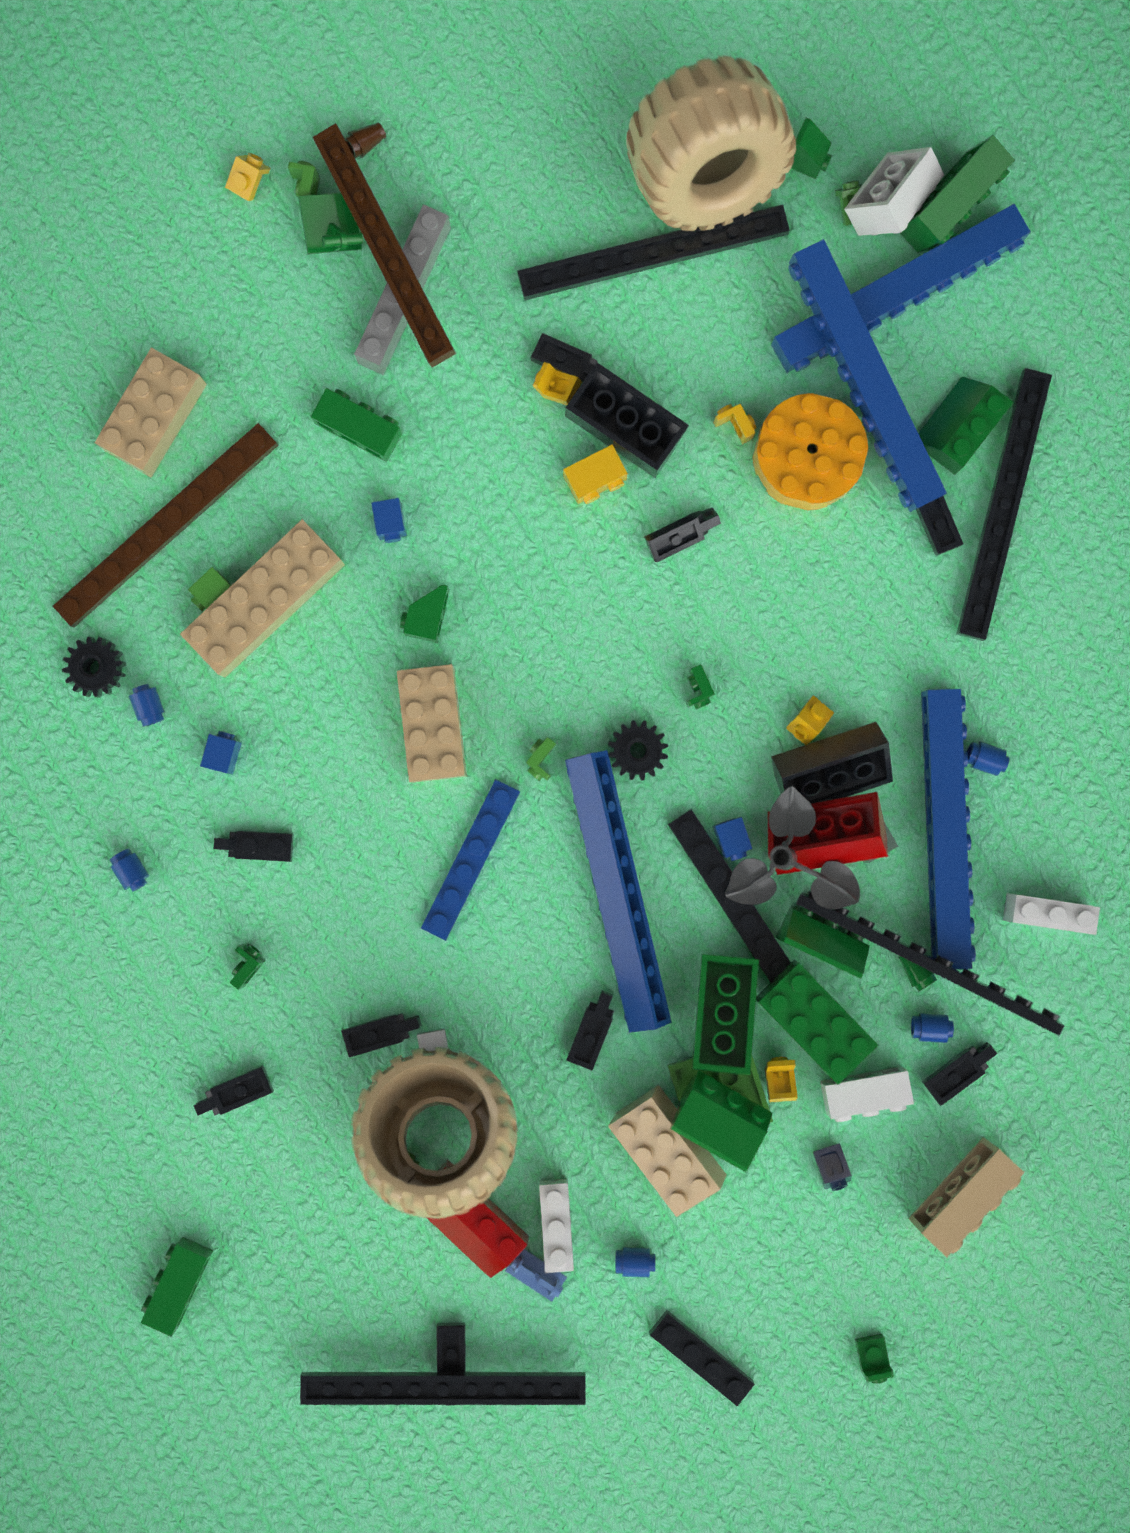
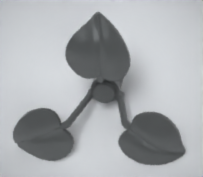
M791 786L777 798L770 811L769 826L772 833L778 837L788 836L786 841L782 842V846H776L772 849L770 853V870L768 871L766 864L759 859L749 858L741 861L732 872L725 896L735 902L748 905L767 902L773 897L777 889L776 882L770 877L774 874L776 868L790 870L795 867L817 877L811 885L813 899L817 904L828 909H839L857 904L860 900V888L850 868L840 862H826L822 866L820 873L797 862V854L793 849L789 848V844L793 840V835L804 837L811 832L816 823V813L811 803L795 787Z

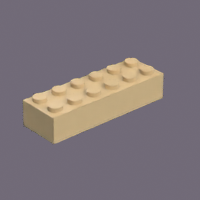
M302 519L182 631L180 635L218 675L226 678L343 568L345 564Z

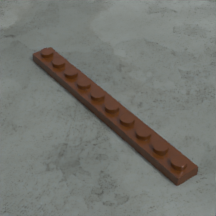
M336 123L313 136V139L429 365L433 368L454 356L456 352L340 128Z
M257 423L57 601L53 608L71 627L75 628L279 445Z

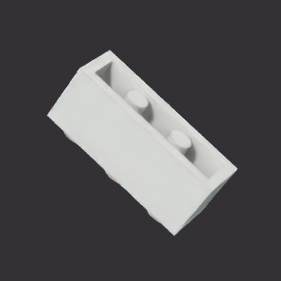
M1007 893L1003 920L1096 935L1100 907Z
M902 1066L847 1076L839 1085L832 1079L820 1081L826 1114L830 1119H835L836 1122L851 1120L852 1115L862 1114L863 1117L876 1116L880 1110L890 1109L891 1112L906 1110L907 1105L914 1104L908 1070Z
M568 1179L540 1181L545 1273L574 1271Z

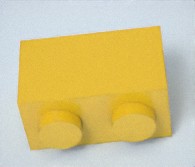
M613 444L563 469V476L577 504L585 502V504L592 503L600 498L599 493L607 489L613 492L624 486L623 481L627 480L628 475Z

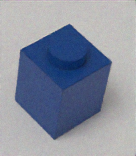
M399 498L371 503L376 533L380 540H385V543L400 541L402 536H407L402 504Z
M219 731L217 736L209 734L200 766L233 774L242 743L234 741L235 735L222 731Z
M742 817L713 825L724 858L730 857L731 861L747 856L746 851L751 850L752 846Z

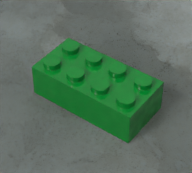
M994 135L975 145L939 181L936 189L930 193L922 204L921 209L916 212L908 223L907 228L900 232V234L917 253L926 248L932 250L938 243L944 244L954 234L952 228L957 223L959 225L971 216L973 212L970 209L974 204L983 202L991 194L989 188L994 183H1000L1010 173L1007 168L1015 159Z
M702 954L692 1070L750 1075L758 959Z
M793 960L756 996V1001L837 1085L879 1046L796 960Z

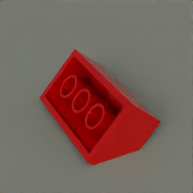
M878 792L812 803L811 805L816 813L814 828L804 837L793 835V840L789 844V848L793 849L797 854V862L811 869L822 868L828 861L847 864L888 857L887 834ZM768 811V856L770 859L772 849L776 846H782V842L786 841L788 836L778 837L772 833L769 826L770 811ZM795 867L790 870L775 869L777 875L802 871Z
M447 1159L437 1171L451 1168L454 1165ZM487 1199L482 1204H477L470 1211L461 1215H452L441 1219L427 1218L489 1278H492L508 1267L528 1245L529 1236L490 1199Z

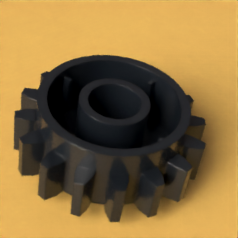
M89 636L86 640L87 644L77 640V649L70 647L67 649L72 654L71 657H63V661L68 663V667L63 668L62 672L70 675L65 682L68 684L75 683L72 690L78 693L82 691L83 696L90 697L92 692L94 697L97 698L102 697V692L109 695L112 694L111 688L114 686L120 687L121 685L118 681L120 677H125L126 675L122 672V667L126 666V663L120 660L123 653L118 650L114 651L116 645L112 642L106 644V639L101 637L95 641L93 637ZM98 661L99 670L92 674L90 671L91 664Z
M632 720L631 728H627V726L622 724L620 726L622 733L619 734L614 731L612 734L617 739L616 742L608 743V746L614 748V752H610L608 755L616 760L611 765L612 768L619 766L621 768L620 776L626 772L629 773V780H633L635 775H639L640 780L643 781L647 772L651 777H654L655 771L653 769L655 767L663 769L664 767L659 762L660 759H668V755L662 753V750L667 748L668 744H661L660 742L665 736L664 733L656 735L654 732L657 726L654 725L648 729L646 728V721H643L641 726H637L635 720ZM640 743L644 746L645 755L642 758H635L631 755L630 747L632 744Z

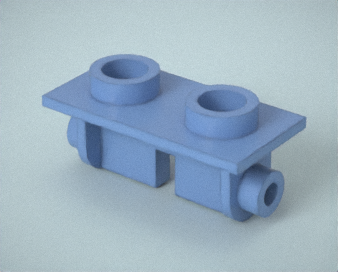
M525 1249L505 1270L551 1302L555 1296L558 1297L563 1290L562 1285L567 1279L560 1272L545 1273L544 1261Z

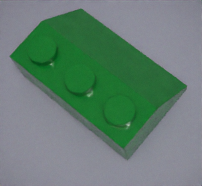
M962 376L918 434L928 455L955 475L966 465L1014 402L992 385Z
M800 906L797 911L789 908L775 938L860 979L862 978L870 945L862 942L863 937L851 931L844 934L837 930L839 925L825 918L821 923L812 918L813 912Z
M698 1071L683 1090L670 1129L746 1172L768 1132L772 1112L703 1072Z

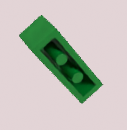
M326 388L311 415L313 422L387 462L402 436L401 429L398 426L399 423L390 416L384 415L382 418L374 413L375 410L363 402H360L358 405L350 401L351 397L339 389L332 391Z
M182 1237L177 1244H171L165 1256V1260L168 1261L165 1270H159L153 1282V1286L157 1288L153 1296L148 1295L142 1306L141 1311L145 1313L141 1320L142 1324L172 1337L183 1319L213 1250L185 1237Z

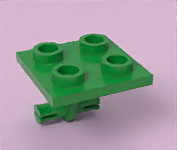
M341 193L298 197L308 255L362 249V233L359 232V227Z

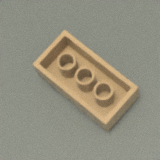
M151 347L94 443L107 453L152 478L207 384L199 374Z
M450 664L398 670L397 679L409 782L416 783L467 777L454 666Z
M657 1085L618 1111L608 1127L674 1215L678 1217L721 1190L726 1173L709 1151L670 1129L677 1108L661 1087Z
M983 1137L908 1219L922 1235L948 1257L951 1253L953 1254L961 1248L963 1239L970 1232H975L981 1226L982 1219L989 1211H994L999 1207L1002 1197L1006 1192L1015 1189L1019 1185L1021 1176L1025 1172L998 1147Z

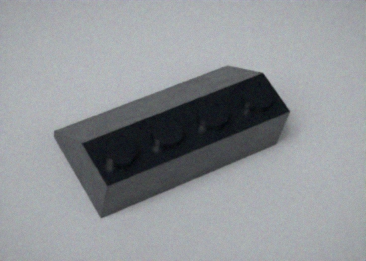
M598 362L565 407V417L606 445L610 446L613 444L616 452L654 478L657 477L689 427L687 423Z
M877 722L771 756L774 776L780 794L792 786L811 804L845 798L893 782L889 742Z

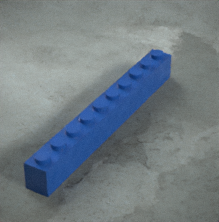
M1013 204L951 238L944 244L933 248L852 293L851 296L868 331L871 332L881 326V321L889 316L891 319H895L906 311L905 308L913 303L915 306L922 304L930 298L929 294L938 290L941 293L954 284V280L960 277L963 280L969 278L978 271L977 268L985 264L988 267L1001 258V254L1009 251L1011 254L1025 245L1024 240L1031 231L1016 205ZM813 316L775 336L771 344L786 373L794 369L796 372H799L811 364L810 360L817 356L823 359L829 355L825 346L827 340L823 332H819L815 327Z
M823 239L794 253L789 261V273L794 281H798L802 289L801 297L807 307H811L814 314L813 322L819 332H823L827 340L825 342L826 349L831 357H835L839 365L837 367L838 374L843 382H847L851 390V401L855 407H859L863 415L862 423L868 433L871 432L875 439L874 448L880 458L883 457L888 466L886 468L887 475L891 482L896 483L900 491L898 497L903 507L908 508L909 512H912L947 494L825 240Z
M961 689L926 690L921 692L931 957L936 959L937 955H940L952 961V968L972 969V962H975L976 952L974 945H971V934L974 933L975 925L974 919L970 917V906L973 905V892L969 889V878L972 877V864L968 862L967 851L971 849L970 834H967L966 825L970 821V809L966 806L965 795L969 793V782L964 774V767L968 765V755L963 749V740L967 737V727L965 723H962V712L965 711L966 700L965 696L961 695Z
M608 751L594 752L565 760L567 774L571 783L573 799L579 817L580 829L583 834L586 855L591 868L593 884L599 902V910L603 919L605 936L611 953L612 965L615 970L618 991L621 996L629 1033L656 1030L672 1022Z

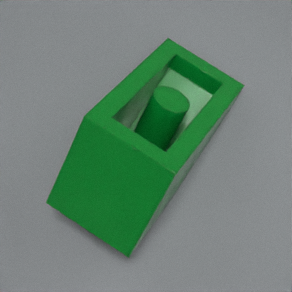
M807 117L796 138V152L791 169L816 179L820 170L825 172L832 155L828 154L832 143L815 123Z
M441 585L409 605L408 612H403L400 628L404 629L403 633L405 636L438 643L450 591L447 585Z

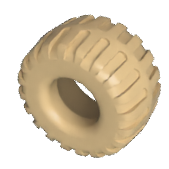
M719 56L716 60L705 58L698 60L696 64L691 66H683L677 69L672 76L667 79L664 78L657 83L655 89L641 100L639 111H635L630 119L629 130L626 135V146L636 184L654 214L672 228H680L683 231H695L699 227L700 230L704 231L714 229L716 224L721 223L722 226L731 224L734 218L742 214L745 217L753 212V207L759 202L764 204L772 196L771 191L778 189L785 180V174L792 168L796 152V139L784 102L764 72L746 59L737 58L734 60L731 56Z
M436 1047L435 1051H427L425 1048L412 1050L413 1055L403 1058L399 1055L391 1059V1066L385 1071L381 1072L378 1069L371 1077L372 1084L368 1090L363 1088L358 1097L359 1108L357 1112H353L352 1116L353 1136L351 1138L356 1161L362 1176L373 1192L386 1204L398 1211L423 1218L441 1219L452 1215H461L470 1211L477 1204H482L489 1199L491 1193L503 1183L510 1165H512L517 1143V1119L513 1102L508 1091L497 1076L470 1055L463 1052L455 1053L444 1047ZM445 1105L459 1110L469 1121L472 1133L470 1147L463 1159L451 1168L440 1171L424 1169L414 1163L408 1154L406 1145L408 1127L415 1116L426 1108Z

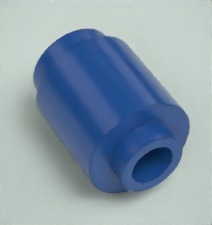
M149 684L133 688L134 694L130 695L129 699L137 721H141L143 727L163 721V713L165 711L156 687L150 688Z
M981 741L978 743L971 742L967 749L968 764H970L971 768L995 776L999 775L1000 772L1006 771L1010 758L1006 756L1007 751L1005 749Z
M129 848L110 859L111 869L124 890L130 888L134 892L147 884L145 879L149 874L136 853H132Z
M920 1013L919 1016H912V1038H918L921 1042L947 1043L948 1037H953L954 1024L953 1021L948 1019V1015Z
M623 1247V1250H616L615 1274H622V1277H649L650 1272H655V1254H650V1248Z

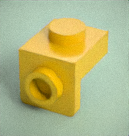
M252 153L236 156L225 188L247 201H252L262 175L269 174L270 167L263 164L264 160L261 157Z
M544 362L540 371L536 374L533 387L543 398L567 405L581 386L582 381L576 376L557 371L550 363Z
M741 403L734 407L732 404H729L717 411L718 415L715 416L713 422L715 427L731 421L742 445L753 439L756 433V424L750 414L746 415Z
M813 695L797 716L787 725L786 729L796 739L807 745L822 731L834 712Z
M775 1057L766 1063L765 1077L769 1102L797 1101L798 1095L794 1073L795 1060H788L787 1057Z

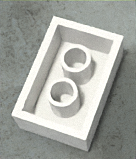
M926 147L889 152L884 156L844 209L858 236H875L886 233L897 234L907 228L910 220L921 209L924 201L936 189V185L944 176L932 148Z

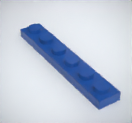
M495 779L421 929L445 941L447 940L520 791Z

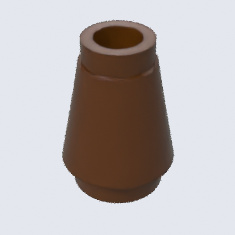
M377 122L349 131L348 136L344 138L356 159L357 157L363 158L386 138V133L382 125Z

